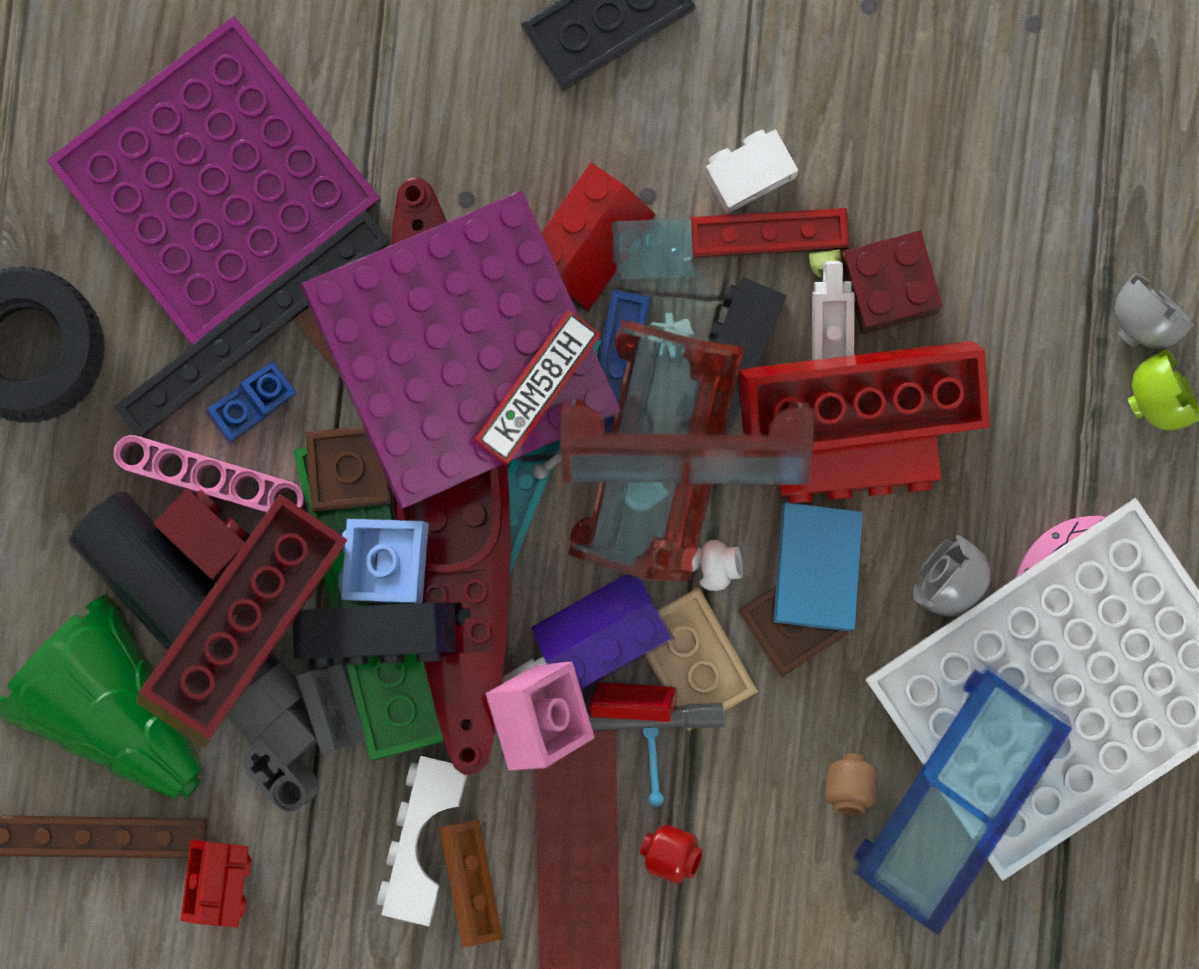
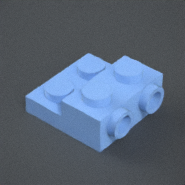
M347 519V529L342 535L347 539L343 549L344 566L338 578L341 600L357 604L391 605V603H422L428 523L403 520Z

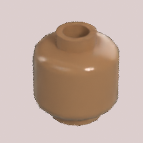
M854 753L843 754L842 760L834 761L827 767L825 799L827 803L834 806V812L847 816H860L866 813V809L876 804L879 780L877 768L867 763L865 756Z

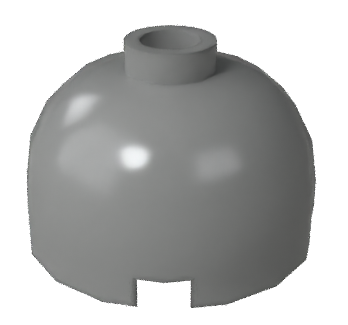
M1134 273L1116 296L1114 304L1115 318L1122 327L1118 334L1135 349L1139 344L1152 350H1163L1174 346L1195 325L1189 322L1190 318L1163 291L1159 290L1158 292L1155 289L1150 291L1147 286L1151 282L1142 275Z
M955 535L957 539L955 542L949 539L944 540L932 551L920 570L921 574H927L922 582V586L920 587L915 583L913 589L914 600L930 612L943 617H958L990 594V589L988 588L991 580L990 564L986 556L961 535Z

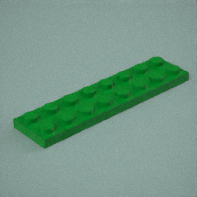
M303 447L293 450L307 510L310 515L340 535H343V532L347 529V519L394 520L391 505L313 513L311 511L307 448ZM342 551L324 577L332 608L383 605L357 604L341 600L338 578L344 566V552ZM406 654L405 663L380 664V656H369V664L346 665L366 737L365 742L370 761L444 742L424 663L416 662V654Z

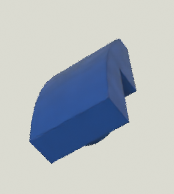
M272 361L242 381L237 389L207 408L206 414L230 444L296 395V391Z

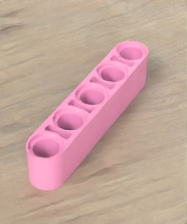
M134 435L121 438L114 447L113 455L115 462L123 470L135 476L182 490L187 488L195 494L202 490L212 499L262 514L267 513L279 494L285 491H293L297 494L298 498L296 505L304 511L306 509L304 493L296 484L290 481ZM134 445L142 446L144 450L142 461L136 465H128L125 461L127 449ZM170 457H179L182 461L180 473L173 477L165 476L163 472L164 462ZM209 468L218 469L221 474L219 483L213 488H204L201 484L203 472ZM249 479L256 480L259 484L258 494L253 499H242L239 495L241 483Z

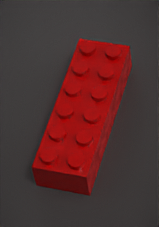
M973 341L738 369L744 448L754 458L990 428L985 349Z

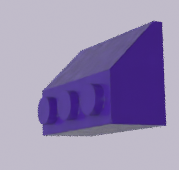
M637 569L531 627L547 664L573 662L581 691L675 640Z

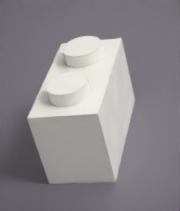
M764 129L759 130L743 140L745 144L743 147L733 152L729 148L723 149L708 159L710 164L705 167L704 174L727 215L796 178L799 170L776 129L767 134Z

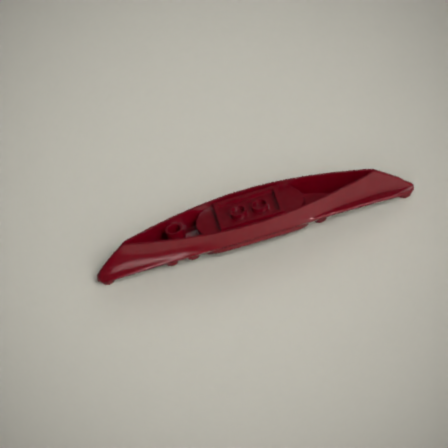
M412 177L407 179L398 189L392 229V245L447 222L432 186L422 178ZM504 464L403 509H400L393 494L396 520L423 521L428 523L422 603H454L456 652L441 653V661L423 663L447 752L454 768L463 775L478 774L488 763L496 726L486 693L500 686L503 677L509 612L511 558L510 492L507 465ZM462 608L470 612V618L464 619V625L456 621V615Z

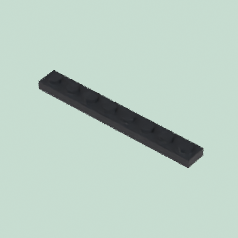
M364 210L114 406L137 436L145 437L309 307L300 287L303 282L384 249L390 244V240L367 211Z

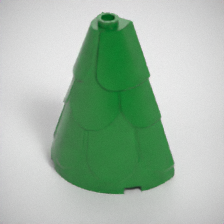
M102 595L85 607L90 611L85 617L75 614L65 622L15 674L6 686L12 693L8 698L3 694L0 696V716L9 724L60 745L65 751L109 768V773L171 799H177L180 795L186 799L202 783L198 776L204 771V768L188 737L136 703L139 691L154 670L150 661L145 659L120 606L116 605L108 595Z

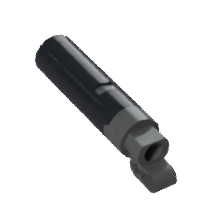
M116 492L107 497L98 506H95L80 520L72 530L69 544L168 652L213 589V586L175 544L153 524L154 521L127 492ZM272 652L227 718L254 746L244 756L243 764L247 775L280 810L291 812L305 805L317 794V778L300 759L317 743V739L306 705L303 702L304 699L297 678ZM267 755L271 759L268 764L264 760ZM284 771L285 775L278 778L277 774ZM289 781L294 782L299 787L300 798L290 792Z

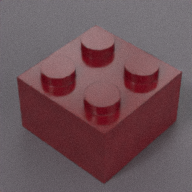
M921 230L843 252L841 256L846 282H851V290L854 292V310L861 334L935 315L943 307Z
M186 488L153 524L212 580L218 582L250 535L232 518L224 522L218 516L223 509L202 490L195 495Z

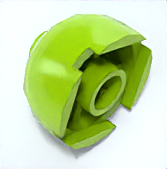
M1167 348L1144 360L1135 370L1131 382L1134 395L1129 397L1128 401L1137 419L1145 417L1152 426L1158 429L1176 431L1199 422V405L1186 376L1182 377L1178 370L1173 371L1172 368L1179 364Z

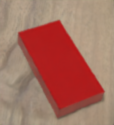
M598 682L590 703L591 717L670 722L677 702V687Z

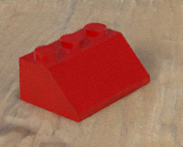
M590 162L541 232L571 300L588 312L656 216L623 183L592 162Z

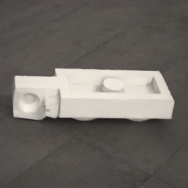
M823 261V282H814V292H812V360L854 355V292L851 290V282H843V263L839 261Z

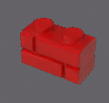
M190 839L180 921L200 925L238 928L239 919L243 917L246 911V898L243 895L244 879L251 871L252 863L251 857L248 854L249 846Z

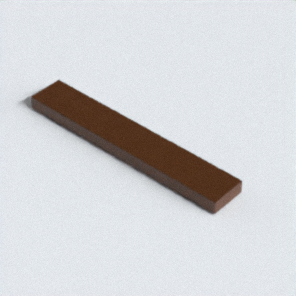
M0 815V856L188 859L190 839L206 841V818Z

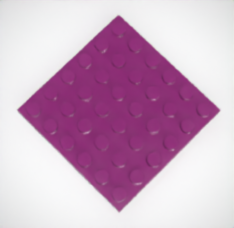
M235 16L224 22L46 160L192 345L364 210L368 212L381 202L378 194Z
M522 190L305 281L300 285L400 509L503 464L476 444L473 439L565 312L570 310L578 316ZM593 347L511 460L621 412Z

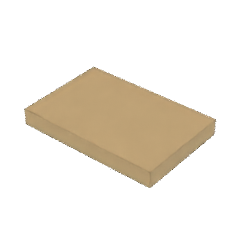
M699 587L659 609L675 640L647 654L646 658L662 686L677 687L675 707H683L688 704L723 703L724 712L758 692Z

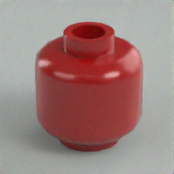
M665 824L660 826L654 834L647 833L641 845L640 855L645 857V868L648 873L678 884L687 877L692 879L701 864L703 848L699 847L698 839L694 834Z

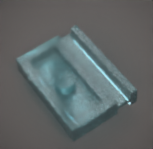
M691 219L612 222L614 262L617 264L615 280L694 276V270H691L690 259L693 258Z

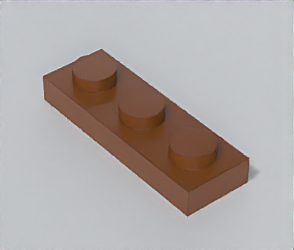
M479 819L439 827L462 947H470L503 939Z

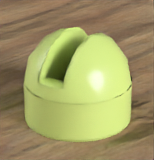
M840 249L809 253L812 272L819 278L823 277V261H839L842 263Z

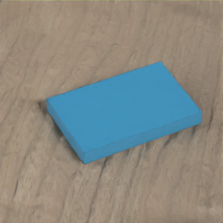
M787 502L782 505L773 623L849 632L855 630L863 512Z

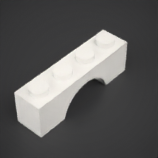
M420 756L419 763L411 762L406 786L413 788L409 803L401 802L396 825L403 827L399 842L392 841L386 865L393 866L390 882L382 881L377 899V905L383 906L381 915L425 926L431 925L440 885L429 877L420 863L418 840L423 827L435 814L445 809L460 807L467 775H463L456 770L452 763Z

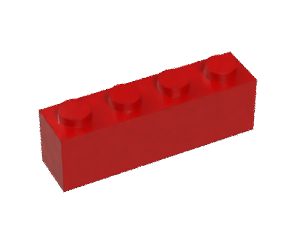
M937 435L774 455L779 499L788 498L789 503L795 504L813 502V495L828 494L829 501L853 498L852 492L868 490L869 497L886 496L892 494V488L908 486V493L926 492L932 490V484L938 483L941 480Z

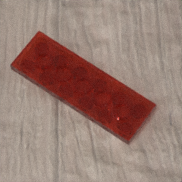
M593 731L594 739L550 766L536 769L539 969H620L615 731Z

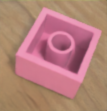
M573 662L535 665L486 693L508 770L546 768L595 738Z

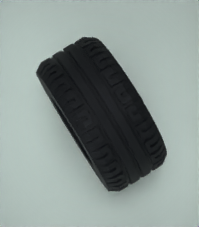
M25 266L0 269V323L7 316L20 310H40L48 314L56 322L61 332L62 343L55 363L40 377L26 382H18L0 374V418L19 423H32L60 417V414L67 413L69 409L76 407L78 402L81 403L84 396L90 393V388L94 387L95 380L100 375L99 370H102L105 345L103 343L104 335L102 334L103 330L99 318L89 301L61 276L30 266L28 268Z

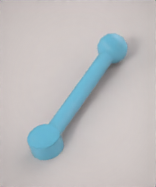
M643 728V735L648 741L652 790L648 801L651 806L657 808L664 803V796L660 793L655 740L659 729Z

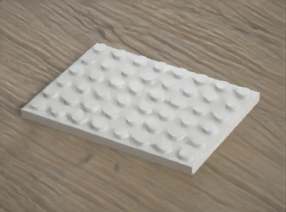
M1136 498L865 678L1002 881L1199 751V589Z

